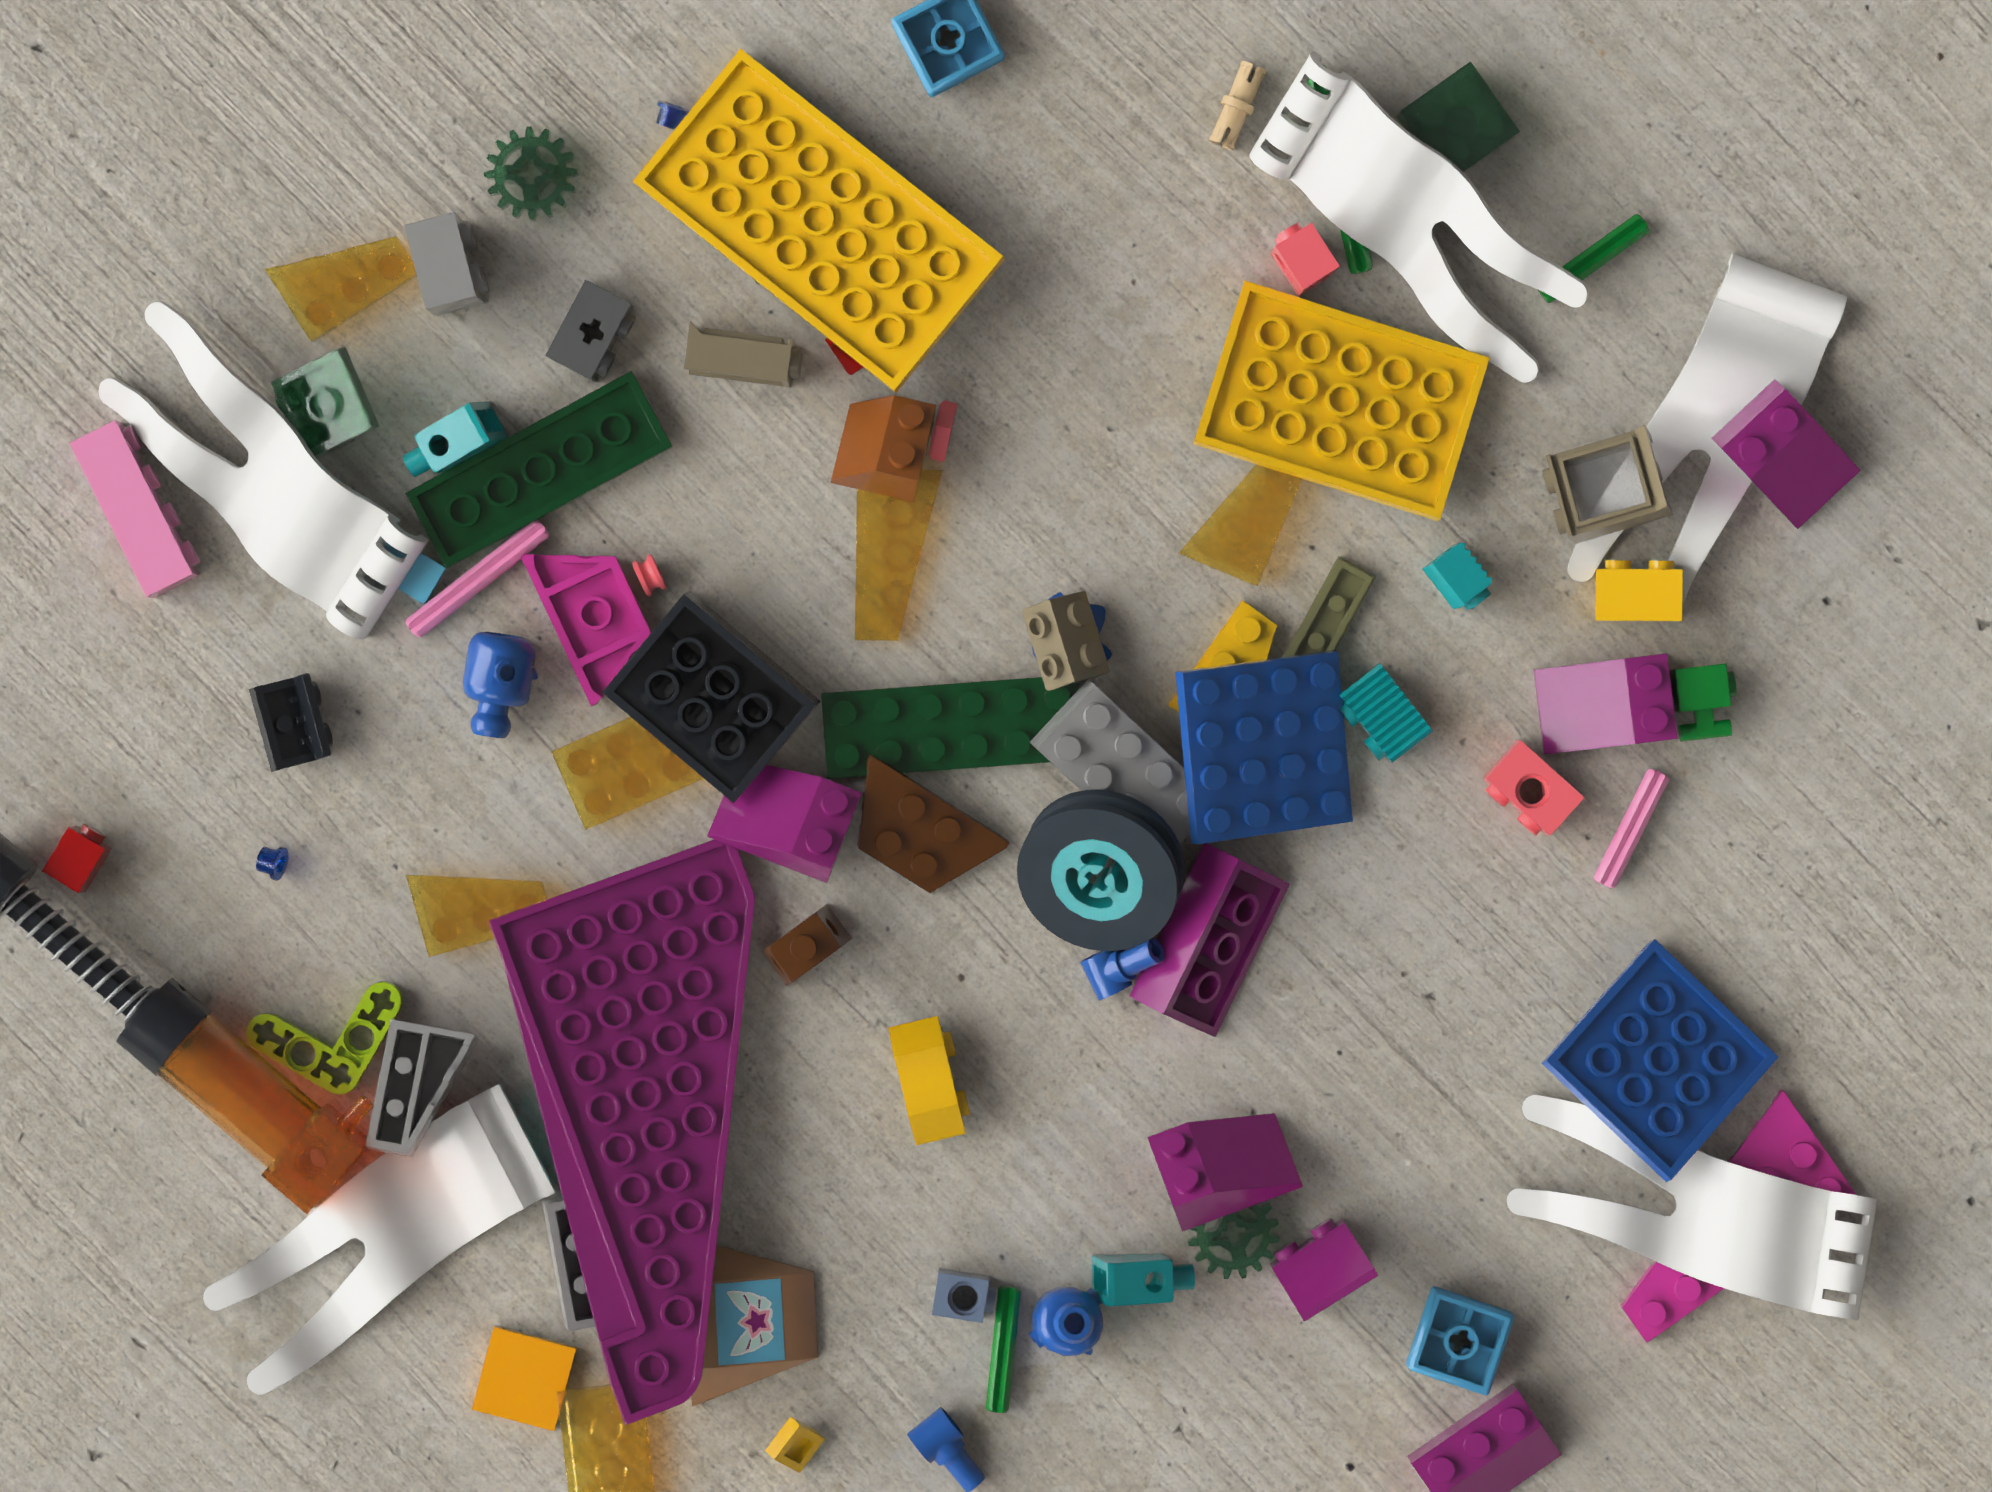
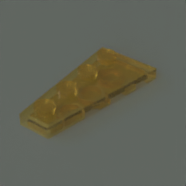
M922 470L915 502L857 489L855 640L898 641L943 470Z

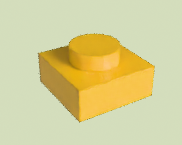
M790 1416L765 1451L774 1460L800 1473L824 1442L825 1438L815 1429Z

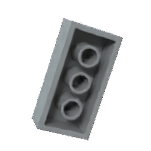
M1087 680L1030 741L1042 755L1081 791L1108 790L1128 795L1141 801L1156 811L1167 822L1179 843L1190 833L1184 768L1091 681Z

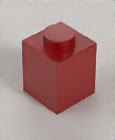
M83 824L81 829L77 826L68 827L42 869V872L77 893L86 892L112 848L103 843L106 838L104 834L87 824Z

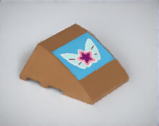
M716 1245L702 1377L696 1391L691 1396L692 1407L818 1358L814 1271Z

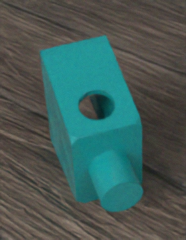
M490 401L470 402L414 435L419 446L404 454L403 461L414 477L430 469L434 473H443L509 436ZM446 439H447V441H448V443H449V449H448V450L446 449V446H445Z
M1163 1254L1092 1255V1288L1100 1298V1302L1108 1307L1171 1303L1174 1300V1290H1193L1195 1287L1193 1264L1173 1265L1172 1259ZM1152 1272L1151 1282L1145 1285L1147 1275Z

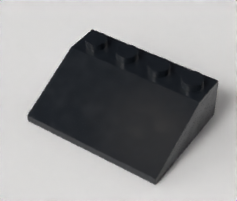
M691 591L681 596L602 692L732 803L736 802L821 702Z

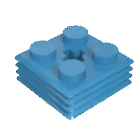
M926 0L892 19V27L930 97L937 96L1000 63L1005 58V53L977 0ZM947 29L950 34L958 33L960 35L955 40L956 47L949 50L946 45L938 46L937 42L941 40L940 32Z
M1433 1286L1418 1325L1406 1365L1411 1371L1482 1395H1488L1515 1317L1508 1310ZM1460 1330H1466L1465 1335L1471 1340L1470 1345H1462L1459 1351H1454V1344L1449 1340L1452 1334L1458 1335Z

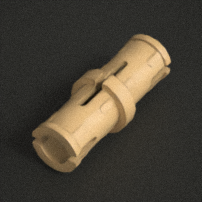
M1241 61L1229 95H1224L1220 104L1224 107L1208 139L1211 143L1218 145L1221 143L1227 130V135L1221 147L1231 151L1235 149V143L1246 117L1252 116L1255 109L1252 106V102L1263 77L1267 73L1265 69L1257 66V68H1254L1248 82L1247 79L1254 64L1246 61Z

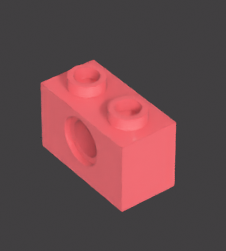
M1297 222L1278 234V238L1275 239L1277 245L1274 247L1271 255L1298 297L1334 275L1340 267L1313 223L1302 228L1300 223Z
M1516 740L1483 777L1489 784L1485 791L1502 807L1511 803L1522 813L1517 820L1535 836L1540 831L1545 835L1551 836L1585 798L1521 740ZM1532 778L1540 784L1541 796L1536 802L1529 804L1522 800L1519 789L1525 780Z

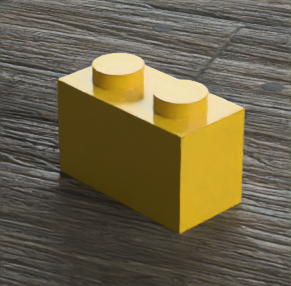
M1605 560V569H1596L1595 620L1683 621V569H1674V561H1649L1648 569H1631V560Z

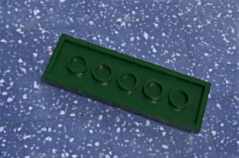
M630 371L411 489L405 494L445 568L449 569L521 530L528 524L547 516L669 450L673 446L636 377Z
M1037 677L821 693L827 779L866 776L867 758L870 754L878 757L901 773L1048 763L1050 761L1030 741L1078 691V682L1051 691L1046 690L1043 678Z

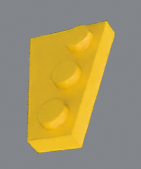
M1242 600L1193 669L1267 660L1277 625ZM1176 692L1168 706L1179 713L1178 695Z

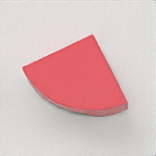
M945 400L940 403L928 454L930 459L945 461L958 403Z

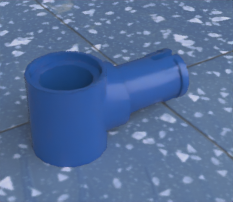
M1153 938L1127 950L1100 951L1082 960L1080 964L1100 1001L1133 984L1132 980L1135 979L1139 972L1162 962L1165 958V953L1160 942Z
M942 1407L938 1408L907 1433L922 1456L929 1463L935 1461L939 1466L944 1465L966 1492L972 1491L985 1479L983 1472L963 1448L965 1443L961 1439L964 1437V1434Z

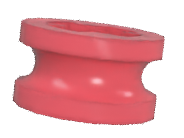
M652 554L647 555V559L643 563H639L637 560L632 562L647 597L652 596L653 590L656 588H660L662 591L667 589L665 580Z

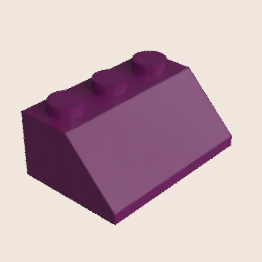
M1511 1384L1407 1457L1430 1492H1509L1561 1456V1453L1518 1390Z

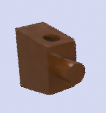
M826 904L761 952L787 986L844 946L852 937L829 905Z

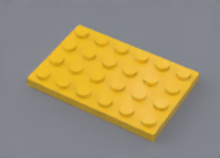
M1244 280L1193 444L1439 522L1490 358Z

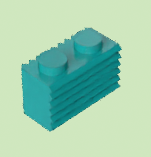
M1466 543L1452 545L1422 569L1453 609L1461 608L1462 606L1466 610L1473 609L1492 594L1487 587L1492 584L1493 577H1486L1487 570H1481L1482 564L1476 563V557L1470 556L1471 550L1465 549Z
M1381 663L1375 665L1339 695L1343 702L1339 710L1352 727L1359 723L1369 737L1363 742L1378 761L1386 757L1390 763H1393L1433 732Z

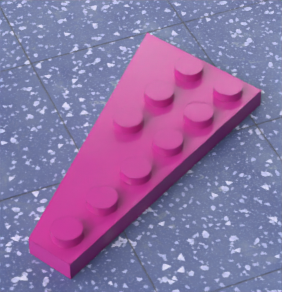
M1782 1089L1773 1098L1771 1105L1760 1120H1757L1748 1132L1749 1135L1735 1154L1727 1161L1807 1186L1857 1195ZM1654 1262L1621 1304V1308L1642 1338L1648 1343L1724 1288Z

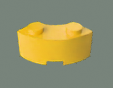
M938 1016L888 1027L893 1055L916 1146L966 1134L962 1117L970 1115L965 1090L956 1091L949 1057L956 1056L951 1031L942 1032Z

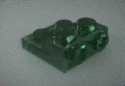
M346 347L338 348L271 382L278 408L295 427L316 458L323 457L354 442L355 438L379 427V423Z

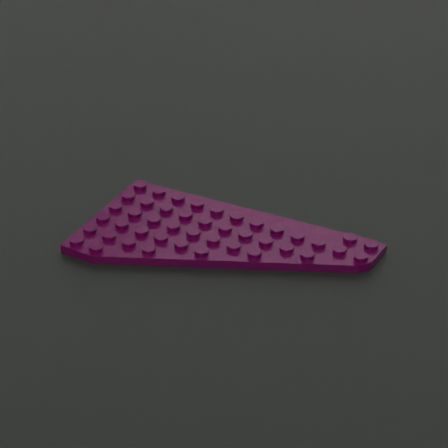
M711 840L488 921L505 968L609 1382L625 1425L684 1403L696 1391L702 1377L755 896L738 849L717 840Z

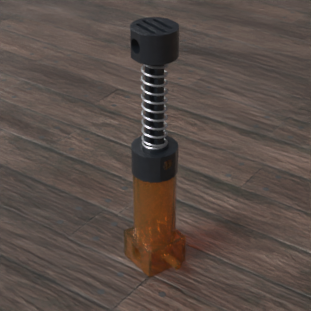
M0 833V918L8 915L15 921L13 928L21 926L28 932L25 936L26 939L32 936L40 943L38 950H42L45 947L53 954L51 961H55L58 958L66 965L64 972H68L71 969L79 976L76 980L77 983L84 980L91 986L89 994H93L95 991L104 998L102 1005H106L109 1002L117 1009L115 1016H118L120 1013L125 1015V1029L119 1035L116 1042L151 1073L161 1077L267 1169L261 1174L262 1177L304 1213L309 1214L319 1207L367 1151L368 1148L365 1147L367 1135L356 1126L373 1108L372 1101L362 1095L344 1115L329 1103L320 1107L218 1020L207 1006L189 993L174 978L168 980L160 989H155L152 985L142 986L139 974L131 976L127 973V963L121 965L115 963L114 953L105 954L101 951L102 942L93 944L89 940V931L80 933L76 929V920L66 921L63 918V909L55 911L51 908L52 901L50 898L42 900L38 897V887L30 889L27 887L38 865ZM312 1149H317L324 1155L326 1160L324 1168L318 1167L312 1162L310 1157Z

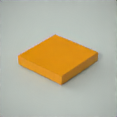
M495 1325L491 1334L472 1410L555 1431L577 1347Z

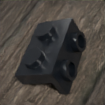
M309 673L249 689L271 772L331 756L330 747L333 745L332 733L328 724L322 721L319 710L322 701L321 693L317 683L311 681Z

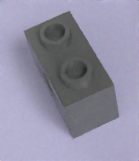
M585 279L545 356L592 382H595L598 374L605 377L616 357V354L612 353L611 350L617 338L625 339L636 320V317L631 314L634 306ZM598 321L601 323L599 330L604 334V337L601 341L593 339L589 345L586 343L588 336L583 330L586 326L594 327Z

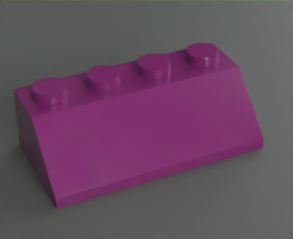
M1203 844L1183 885L1171 917L1157 937V940L1163 947L1165 958L1162 962L1141 971L1130 993V997L1170 1018L1216 1037L1290 884L1210 844Z

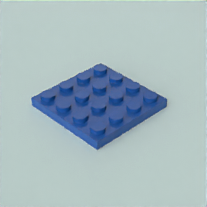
M1327 651L1175 672L1191 843L1205 844L1353 822L1344 715L1339 710L1343 702L1339 696L1342 691L1338 652Z
M1653 939L1544 1059L1542 1064L1665 1182H1668L1675 1177L1777 1060L1778 1056L1656 939Z

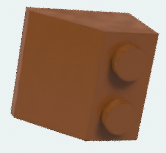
M896 395L850 404L831 483L915 502L933 427L936 404Z

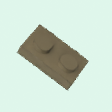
M1086 591L1052 598L1023 609L1022 613L1047 691L1110 673Z

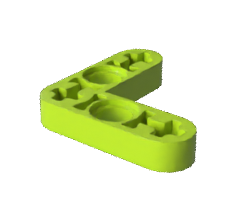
M381 981L371 985L365 991L334 1047L274 1013H262L254 1017L248 1023L246 1037L254 1049L323 1089L337 1095L346 1094L355 1089L360 1083L388 1034L390 1020H396L404 1003L403 994L397 985L388 981ZM387 989L391 992L390 1001L395 1004L392 1009L386 1007L379 1014L377 1020L385 1021L381 1029L373 1020L362 1018L360 1015L363 1010L369 1015L372 1014L377 1006V1001L372 998L373 994H381ZM271 1021L275 1024L273 1032L282 1038L287 1036L288 1031L294 1033V1037L285 1045L283 1055L276 1052L282 1045L273 1039H269L265 1043L259 1041L261 1033L256 1030L258 1024L266 1025ZM363 1025L372 1030L374 1041L369 1049L360 1050L352 1045L350 1035L356 1026ZM306 1041L314 1047L316 1056L310 1065L302 1066L294 1061L292 1050L296 1043ZM325 1052L332 1056L327 1060V1064L334 1068H339L343 1064L349 1067L347 1074L352 1077L350 1083L344 1081L339 1086L333 1083L335 1075L326 1069L321 1070L320 1077L313 1073L322 1063Z

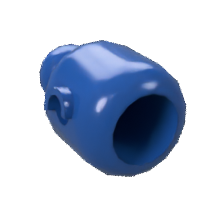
M478 632L471 638L467 650L463 689L468 698L479 702L478 710L472 716L470 723L473 734L493 738H506L511 730V722L508 718L509 706H523L528 703L532 680L538 679L534 667L536 651L530 640L519 636L494 632Z
M1067 1286L1056 1287L1045 1292L1034 1307L1032 1313L1033 1330L1029 1332V1336L1039 1348L1044 1346L1047 1350L1063 1356H1078L1083 1353L1091 1355L1093 1353L1092 1347L1099 1341L1103 1330V1314L1099 1307L1101 1304L1100 1298L1092 1288L1085 1292L1075 1287Z

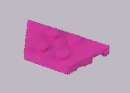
M535 554L521 556L590 705L598 704L604 697L603 690L652 633L617 557Z

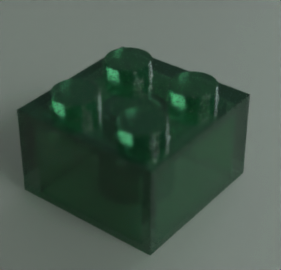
M1471 61L1406 106L1396 117L1403 128L1443 154L1463 173L1469 171L1520 133Z

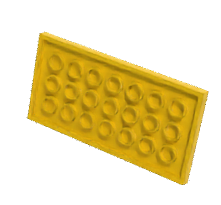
M741 48L633 180L636 186L895 393L905 384L1005 260L1002 254Z

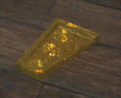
M396 236L346 248L343 251L323 256H314L302 259L299 262L265 269L311 342H315L417 277L414 262Z
M1255 464L1178 554L1257 587L1302 478Z
M406 875L428 957L492 940L494 936L488 923L489 920L547 900L543 881Z

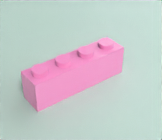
M114 420L70 442L69 444L146 597L155 598L199 576L195 565L200 563L198 555L189 540L182 542L175 528L181 525L179 517L170 502L163 504L156 490L162 486L150 463L144 466L137 452L142 449V444L132 426L130 425L125 428L122 422Z

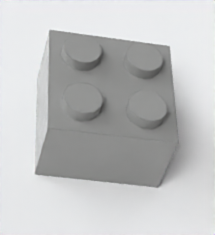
M453 212L404 225L427 311L434 316L485 304L482 293L489 291L488 282L483 267H480L478 262L474 263L472 251L478 250V244L473 226L469 225L468 221H463Z

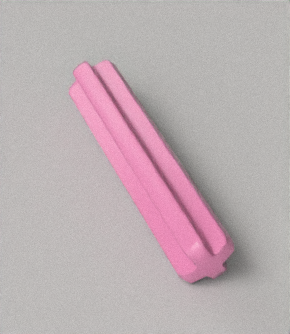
M1655 769L1647 770L1594 875V879L1598 883L1608 888H1615L1669 782L1667 775Z

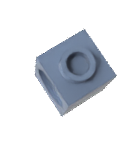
M939 1268L932 1315L983 1323L984 1312L993 1313L997 1288L989 1287L990 1276ZM968 1285L974 1288L978 1295L976 1302L969 1307H962L956 1304L952 1295L957 1287Z

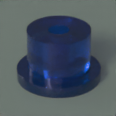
M658 100L657 105L660 106L656 123L675 130L690 110Z
M263 847L257 856L256 870L269 874L272 880H280L288 864L289 854L287 848L279 847L275 850Z

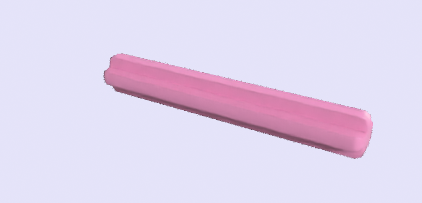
M536 520L515 533L409 616L405 622L411 632L417 637H423L519 562L521 556L529 554L547 540L550 534L541 521Z

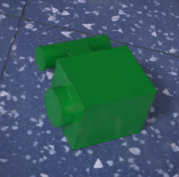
M1726 663L1669 670L1674 712L1693 711L1694 723L1678 725L1680 742L1732 736L1731 720L1714 721L1712 709L1731 706L1730 697H1736L1737 695L1734 672H1727Z

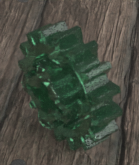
M527 126L525 137L521 138L514 130H511L509 132L512 142L505 144L497 140L495 143L501 151L498 156L487 155L486 159L495 167L494 170L484 172V177L489 180H495L496 183L488 189V193L491 196L501 194L502 198L497 206L504 210L512 205V216L516 219H519L523 211H528L529 219L536 221L538 211L541 210L551 218L553 217L552 205L556 203L563 208L567 206L566 201L562 197L564 192H576V188L568 183V179L579 176V171L567 166L568 163L575 159V156L572 152L562 154L560 151L563 149L565 141L559 138L551 143V132L547 129L543 130L540 137H535L533 128ZM539 147L551 152L558 164H546L540 158ZM521 148V156L513 165H505L508 158ZM529 164H534L538 171L545 172L542 173V176L535 177L534 184H529L525 177L518 176L521 175V172L528 171ZM505 183L510 185L517 184L523 190L524 201L513 197L508 192ZM550 183H558L555 190L542 200L541 193Z
M1269 1202L1261 1206L1256 1204L1248 1207L1257 1215V1218L1246 1219L1237 1212L1219 1218L1215 1226L1207 1228V1230H1205L1206 1223L1191 1228L1190 1230L1196 1231V1236L1187 1240L1188 1245L1200 1247V1250L1194 1256L1195 1260L1199 1262L1207 1258L1209 1260L1207 1272L1210 1274L1217 1267H1221L1224 1279H1229L1232 1270H1238L1241 1278H1246V1267L1250 1265L1260 1272L1262 1266L1259 1259L1262 1256L1268 1259L1274 1257L1271 1250L1267 1248L1268 1244L1279 1243L1280 1239L1279 1236L1270 1233V1229L1279 1225L1277 1218H1266L1265 1215L1272 1209ZM1235 1222L1238 1228L1245 1227V1231L1238 1234L1239 1241L1231 1243L1228 1236L1221 1237V1233L1228 1230L1227 1223ZM1261 1234L1257 1248L1247 1256L1245 1248L1250 1240ZM1208 1247H1223L1230 1252L1232 1260L1218 1257Z

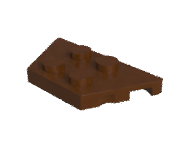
M870 754L867 758L865 792H863L862 817L857 842L858 849L928 893L935 891L993 857L1009 845V841L878 757Z

